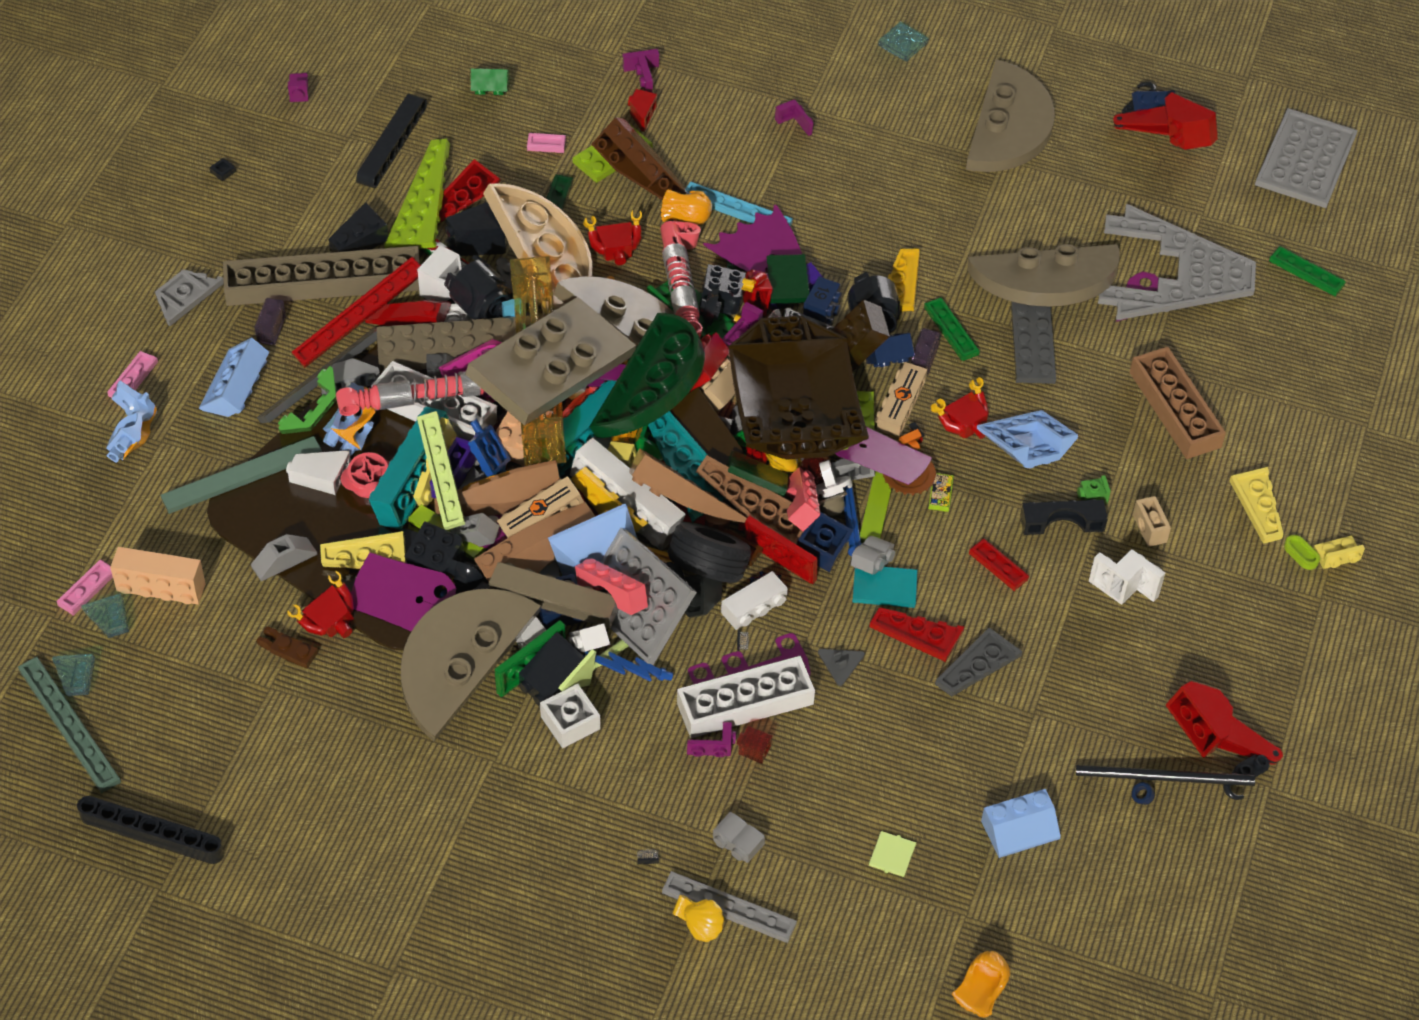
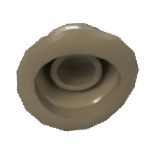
M844 490L842 493L822 498V495L818 497L820 512L829 517L841 514L845 508L844 496L847 495V492Z

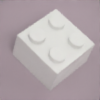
M579 684L540 702L541 718L562 748L600 730V714Z

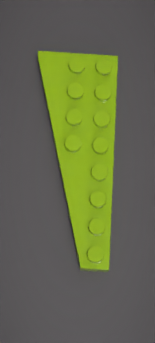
M448 139L430 141L384 245L385 248L418 246V249L436 247L437 224L440 223L439 211L442 208L444 193L442 186L445 183L444 172L447 171L446 159L449 156L450 148Z

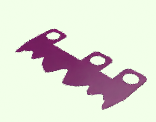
M789 633L777 637L775 640L782 655L761 663L748 666L743 654L739 651L724 655L721 660L728 674L717 678L801 656L809 676L811 672L808 658L796 635ZM785 638H791L794 640L795 645L791 649H785L782 647L781 641ZM731 656L739 657L741 660L740 666L730 667L727 663L728 658ZM700 663L688 668L693 684L716 679L707 663ZM696 668L706 669L707 676L703 679L696 678L694 676Z

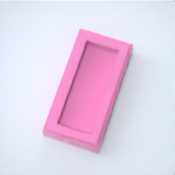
M529 133L527 151L564 153L566 135Z

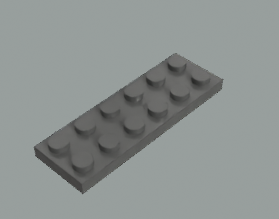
M1010 301L1016 383L1055 384L1056 371L1050 306H1033Z

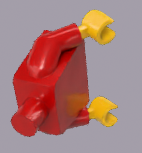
M633 211L631 212V220L634 222V225L628 222L597 226L594 230L596 218L594 216L591 217L593 224H589L587 218L584 219L583 224L589 229L587 233L592 249L603 255L606 261L615 260L616 265L625 264L626 259L632 257V251L637 249L641 241V225H639V221L642 219L641 211L639 218H634Z
M750 270L742 281L744 283L741 288L743 290L744 304L748 302L763 310L762 317H766L772 293L771 283L765 272ZM736 314L733 322L736 324L741 316Z
M980 377L976 379L978 386L974 384V380L969 382L970 389L975 390V393L970 392L946 406L943 399H938L936 403L931 405V411L939 414L938 418L946 431L957 434L962 438H968L974 433L980 439L986 437L977 429V425L987 423L989 416L987 401L984 392L980 389L984 382Z
M336 571L339 575L337 581H333L330 575L328 576L329 581L336 584V587L332 585L302 610L303 614L300 613L299 606L292 605L297 609V613L292 615L287 611V615L291 618H297V622L309 633L320 636L326 634L330 638L339 633L342 638H347L353 632V629L348 625L354 619L351 614L354 610L353 596L346 584L341 582V574Z

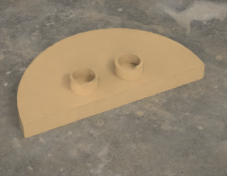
M489 184L483 194L546 313L550 314L565 305V303L553 295L558 282L574 277H592V259L585 238L567 214L543 196L514 185Z

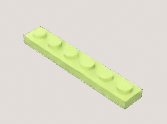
M435 411L418 416L419 429L443 527L445 530L465 525L439 415Z

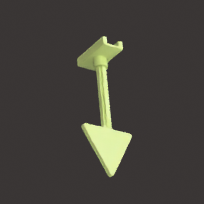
M620 640L599 656L610 660L609 651L617 655L627 648L628 645L623 640ZM594 649L586 655L559 686L561 691L576 684H579L580 687L591 684L593 670L602 666L595 662L596 651Z

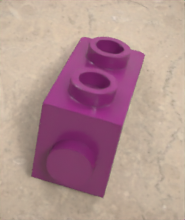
M307 73L289 75L288 91L290 102L308 101Z
M795 99L776 106L775 120L778 124L794 118L808 136L812 135L814 122Z
M723 722L722 741L687 740V755L696 757L703 755L716 757L731 756V744L736 742V731H732V722Z

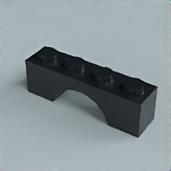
M1094 499L1087 501L1070 500L1022 503L1020 513L1023 535L1044 534L1048 525L1059 520L1071 521L1077 524L1084 533L1105 532L1108 521L1104 500Z

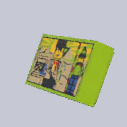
M936 473L933 486H931L928 509L949 512L953 475Z

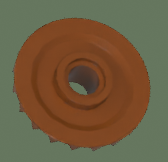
M930 461L925 471L909 485L884 474L883 477L885 478V483L889 484L890 489L894 488L896 493L899 491L903 492L904 496L907 493L912 496L915 493L921 495L923 491H928L929 487L933 486L936 470Z

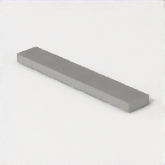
M672 871L662 889L663 894L678 899L679 895H684L696 903L704 899L713 900L722 909L725 919L786 943L789 942L797 925V921Z

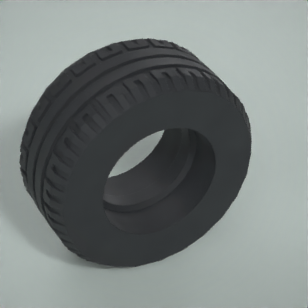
M681 522L676 526L667 551L669 559L678 566L695 574L728 583H736L743 578L752 553L750 546L743 540L716 528L693 522Z

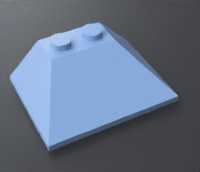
M1043 410L977 425V429L1025 468H1033L1034 466L1050 464L1060 460L1078 438V434Z
M626 504L548 537L562 576L574 574L577 579L576 565L591 558L601 562L620 528L629 531L637 539Z

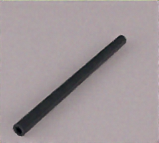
M1076 765V776L1255 786V775Z

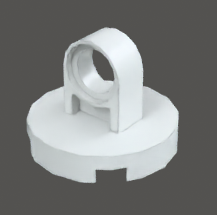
M830 460L819 463L824 482L816 485L818 497L819 494L822 495V498L844 492L843 487L847 486L850 489L853 486L850 476L835 477Z

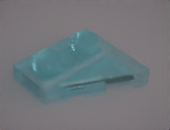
M121 593L81 605L84 613L108 638L129 632L124 599Z
M94 655L53 656L52 660L67 696L89 695L95 663Z

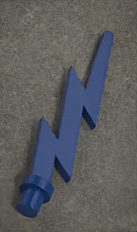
M610 651L608 654L611 660L598 655L595 657V662L623 675L626 674L624 671L626 669L650 682L652 679L649 674L657 677L660 681L664 679L671 681L673 678L672 672H668L662 667L659 669L637 657L635 658L637 665ZM584 652L583 656L586 657L589 652Z

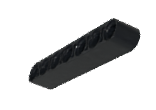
M410 93L406 95L358 170L356 176L358 184L374 189L379 185L427 107L426 98Z
M84 796L77 803L80 818L87 825L209 864L219 863L224 857L221 840L215 835L92 796Z

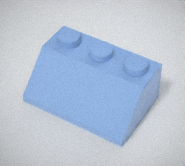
M1046 789L985 807L983 810L981 822L999 858L1058 840L1061 837L1055 807Z

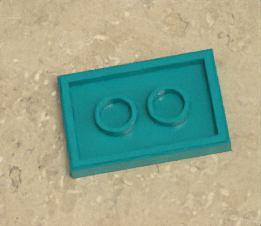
M884 567L876 574H870L855 568L852 603L915 608L917 570Z

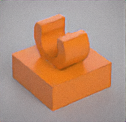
M916 429L901 436L897 442L918 450L920 445L917 441L922 435Z

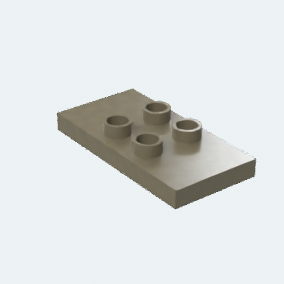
M576 297L468 364L465 375L525 426L629 359L634 353L636 345L582 299Z

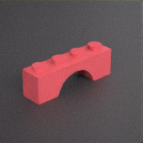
M798 467L788 477L786 494L793 499V502L787 509V516L789 521L804 532L820 516L814 475L810 471H804L801 467Z
M592 558L586 559L575 566L577 584L583 587H592L596 591L605 588L612 595L618 609L633 615L648 607L645 584Z

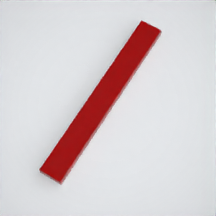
M413 257L408 259L294 349L292 355L306 368L418 279L417 269L421 265Z

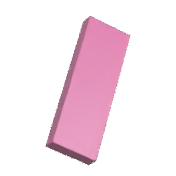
M140 351L108 390V396L112 398V395L117 391V384L120 380L136 391L158 363L157 357Z
M100 559L57 600V605L74 616L113 578L110 565Z

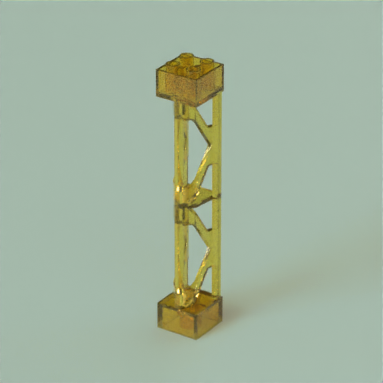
M550 256L510 259L516 334L526 328V303H529L531 325L538 321L537 302L542 304L544 317L548 315V310L549 314L554 311ZM519 300H521V317H520V302H519ZM561 402L525 426L521 423L525 466L548 461L552 462L553 460H556L557 464L567 463Z

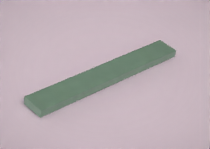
M313 436L161 494V500L170 514L287 468L288 463L293 460L296 454L319 453L322 450Z
M35 657L18 666L19 672L98 790L103 793L121 783L119 776L39 658Z

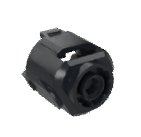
M474 255L472 258L475 261L464 266L456 276L451 272L447 274L444 285L449 290L450 298L472 320L500 318L503 316L502 302L511 300L512 289L487 264V261Z
M868 272L855 277L854 285L850 288L847 296L850 312L863 300L882 307L889 334L893 333L897 329L900 311V299L895 283L883 276H869Z

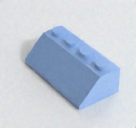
M252 337L230 348L199 409L226 417L235 413L239 414L245 407L244 402L246 398L252 393L251 388L260 377V370L267 363L266 358L269 351Z

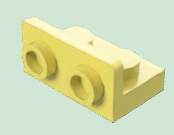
M1352 536L1316 544L1313 548L1320 555L1319 562L1323 569L1336 568L1341 564L1349 562L1355 563L1361 560L1365 550L1363 545L1357 546Z

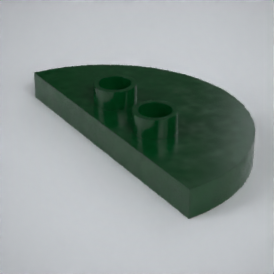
M656 314L589 426L596 438L618 436L642 428L672 410L690 392L702 372L705 361L703 343L691 323L674 314Z

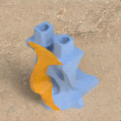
M121 380L117 384V391L112 395V400L125 410L127 416L115 427L106 448L109 450L107 457L115 463L119 459L124 460L133 450L145 444L151 432V422L157 414V408L149 399L147 392L140 394Z
M353 382L349 385L350 388L357 390V393L358 390L363 392V389H367V391L369 389ZM371 406L370 409L365 407L364 410H361L360 416L355 414L344 416L345 422H342V415L338 408L334 416L323 428L327 432L323 442L331 447H335L339 440L343 443L339 451H349L351 456L355 451L363 448L365 439L374 424L369 420L375 414V411L378 410L371 408ZM364 426L363 431L358 433L357 431Z

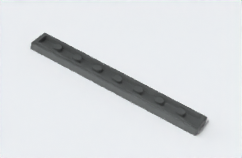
M376 327L372 328L257 417L259 422L270 423L318 386L317 376L322 369L325 368L327 370L329 366L332 367L335 363L354 358L377 340Z

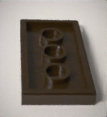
M699 387L688 393L680 403L670 410L672 415L711 458L727 466L732 450L744 454L740 445Z

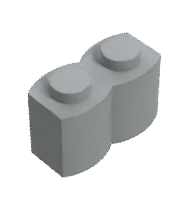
M875 536L868 537L863 545H859L853 551L851 566L870 574H876L884 568V565L894 559V544Z
M731 812L713 830L715 844L720 848L731 850L733 857L739 861L743 860L748 863L765 845V836L760 831L748 825L739 816Z

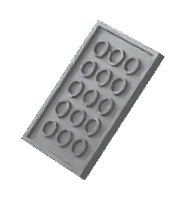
M1288 108L1255 185L1327 208L1358 130Z
M620 528L601 563L645 584L648 607L633 615H629L619 609L611 630L646 663L654 665L697 592L629 531ZM605 588L600 590L603 593L608 592Z

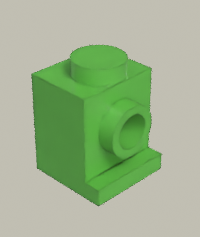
M1105 475L1101 476L1100 479L1081 481L1080 487L1077 488L1079 499H1082V501L1091 499L1104 500V503L1108 504L1111 490Z

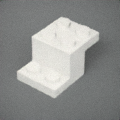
M1132 549L1117 564L1111 558L1099 552L1094 558L1089 582L1121 605L1136 590L1154 602L1159 597L1165 572Z

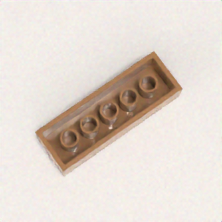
M1169 347L1133 357L1129 373L1184 457L1189 459L1222 448L1226 432Z

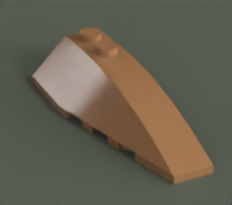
M639 448L629 471L633 476L632 480L640 486H643V484L651 487L649 491L658 497L662 494L698 512L745 523L747 519L745 515L725 502L719 501L710 492L703 491L693 481L684 479L679 472Z
M706 455L696 471L703 479L747 518L749 516L753 517L797 544L803 531L788 520L787 509L791 505V501L773 491L729 473L728 466Z
M556 460L510 470V474L499 478L497 475L491 477V481L480 485L478 482L472 484L466 491L457 490L463 515L471 516L484 513L486 516H496L512 512L521 503L531 500L540 491L550 488L556 481L560 480ZM434 498L435 513L440 514L437 498Z
M584 502L519 531L474 558L488 584L498 562L504 564L511 563L518 568L531 569L540 574V571L546 565L549 566L555 558L548 537L595 517L587 503Z

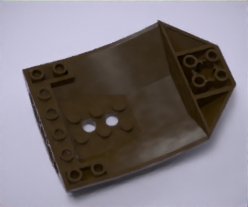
M803 316L761 318L729 345L735 397L748 448L786 460L828 457L869 438L855 387L847 338ZM798 411L801 415L794 416L791 412Z

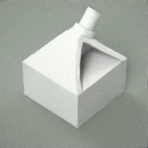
M440 245L417 269L420 296L426 299L443 301L451 299L449 290L445 287L444 282L448 273L451 272L456 276L462 269L459 254Z

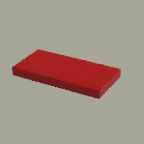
M749 516L745 520L746 539L763 548L762 554L808 583H815L817 580V557L753 517Z

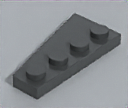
M988 628L936 679L935 685L952 697L1022 656V651Z

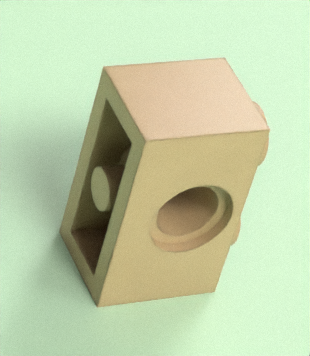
M1156 496L1136 500L1133 517L1147 546L1167 543L1171 527Z

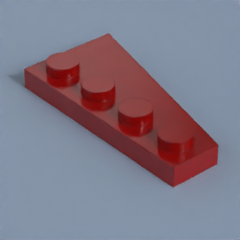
M879 607L870 622V628L944 662L947 661L965 628L957 625V627L949 626L946 622L938 621V623L927 621L925 617L917 616V618L909 617L906 613Z

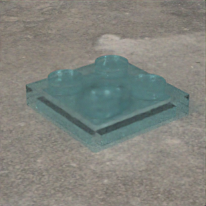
M899 22L879 39L878 46L907 62L928 43V37Z

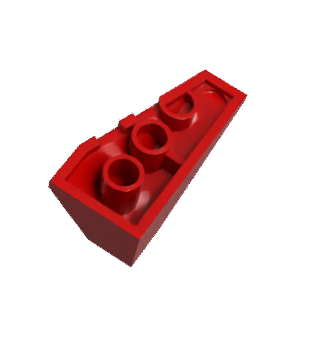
M474 159L444 190L442 208L439 211L440 223L446 220V217L456 214L484 197L483 193L487 186L499 183L501 181L500 178Z
M428 299L385 304L366 319L365 322L383 326L444 322L451 302Z

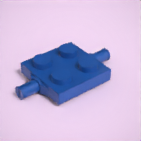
M478 419L472 420L470 424L475 431V435L468 444L471 452L478 460L481 470L486 474L487 478L497 473L506 472V465L511 459L493 426L488 425L482 429Z

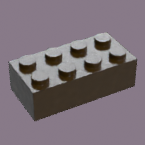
M866 300L861 301L831 330L847 338L852 372L890 337L882 307Z

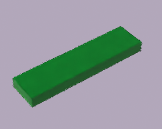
M1281 246L1278 247L1269 262L1335 297L1346 283L1345 280Z
M942 297L924 304V309L961 361L979 355L980 350Z

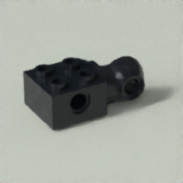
M708 264L699 303V315L703 317L707 324L711 326L713 319H718L719 313L737 314L743 295L741 288L744 283L742 281L746 273Z
M424 521L405 554L408 564L444 573L450 579L454 577V583L464 589H470L471 586L477 585L484 580L478 567L467 561L462 562L466 552L461 536Z

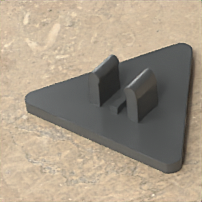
M818 650V655L836 684L840 687L843 686L865 656L863 651Z

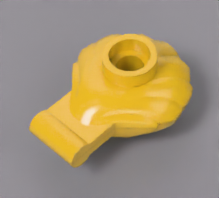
M765 453L770 461L768 465L782 472H794L798 467L804 465L801 459L786 460Z
M679 895L672 914L686 921L690 933L696 940L710 942L716 939L719 933L722 932L724 922L720 906L713 900L704 899L696 903L684 895Z

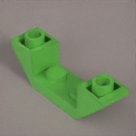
M331 366L327 370L325 368L322 369L317 376L318 386L328 394H323L318 399V406L314 410L310 409L304 416V422L293 413H290L288 416L284 415L278 422L280 433L312 431L337 401L334 371Z

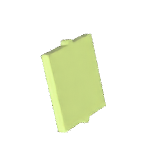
M881 831L869 866L884 870L885 873L890 872L904 877L916 842L901 838L900 835L895 836Z

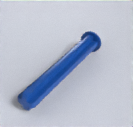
M845 486L843 490L847 492V495L844 496L846 526L853 530L849 539L848 554L852 556L853 551L861 545L854 489L853 486L850 489Z

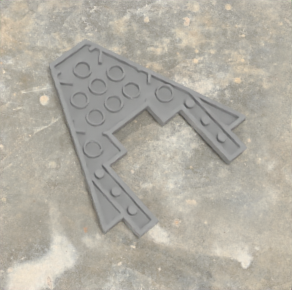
M1128 204L1125 207L1124 217L1106 215L1105 234L1159 240V255L1178 257L1177 280L1159 278L1157 292L1110 286L1103 293L1099 294L1098 304L1117 306L1116 320L1169 312L1170 310L1247 297L1254 294L1255 261Z

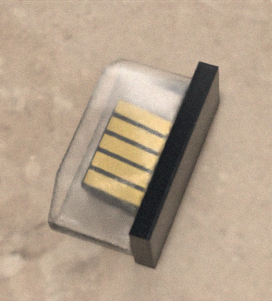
M737 630V651L748 650L749 632Z
M638 851L637 864H659L658 851Z

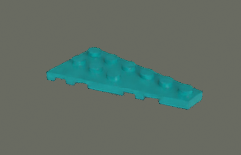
M670 411L648 424L666 465L679 472L684 479L696 483L703 491L706 490L713 494L719 501L724 502L727 500L696 472L707 454ZM685 507L693 523L705 515Z

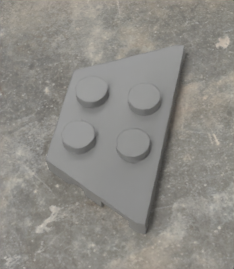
M183 269L157 289L155 295L168 326L174 324L222 286L224 279L220 276L217 279L209 278L207 274L194 273Z

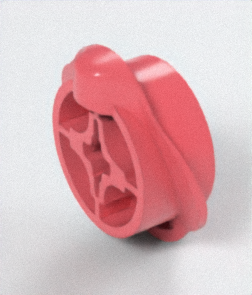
M376 453L359 454L351 460L349 466L342 472L341 483L346 489L353 491L358 496L369 498L371 492L374 491L379 483L380 477L387 470L390 461L385 460Z

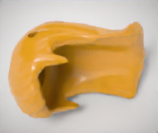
M668 189L662 200L661 219L663 222L674 220L701 225L711 215L712 202L702 191H690L689 193L691 194H679Z
M986 951L979 954L971 962L961 985L952 993L956 1003L960 1007L965 1008L966 1011L977 1014L979 1017L986 1018L990 1016L995 1000L1000 996L1009 981L1010 968L1002 955L994 951Z

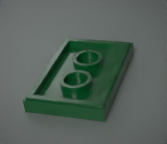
M805 254L767 255L768 279L772 286L771 304L804 303L809 295Z
M731 451L728 463L729 473L779 495H785L788 485L787 473L737 451Z

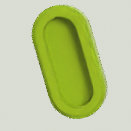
M1291 535L1286 538L1284 544L1285 551L1301 567L1312 570L1318 566L1320 555L1301 536Z

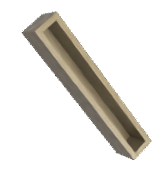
M498 562L489 581L490 589L513 592L534 601L542 609L596 625L604 624L606 628L610 629L619 610L609 592L603 593L589 586H579L569 580L562 581L552 575L538 574L531 569H521L511 563L504 564Z

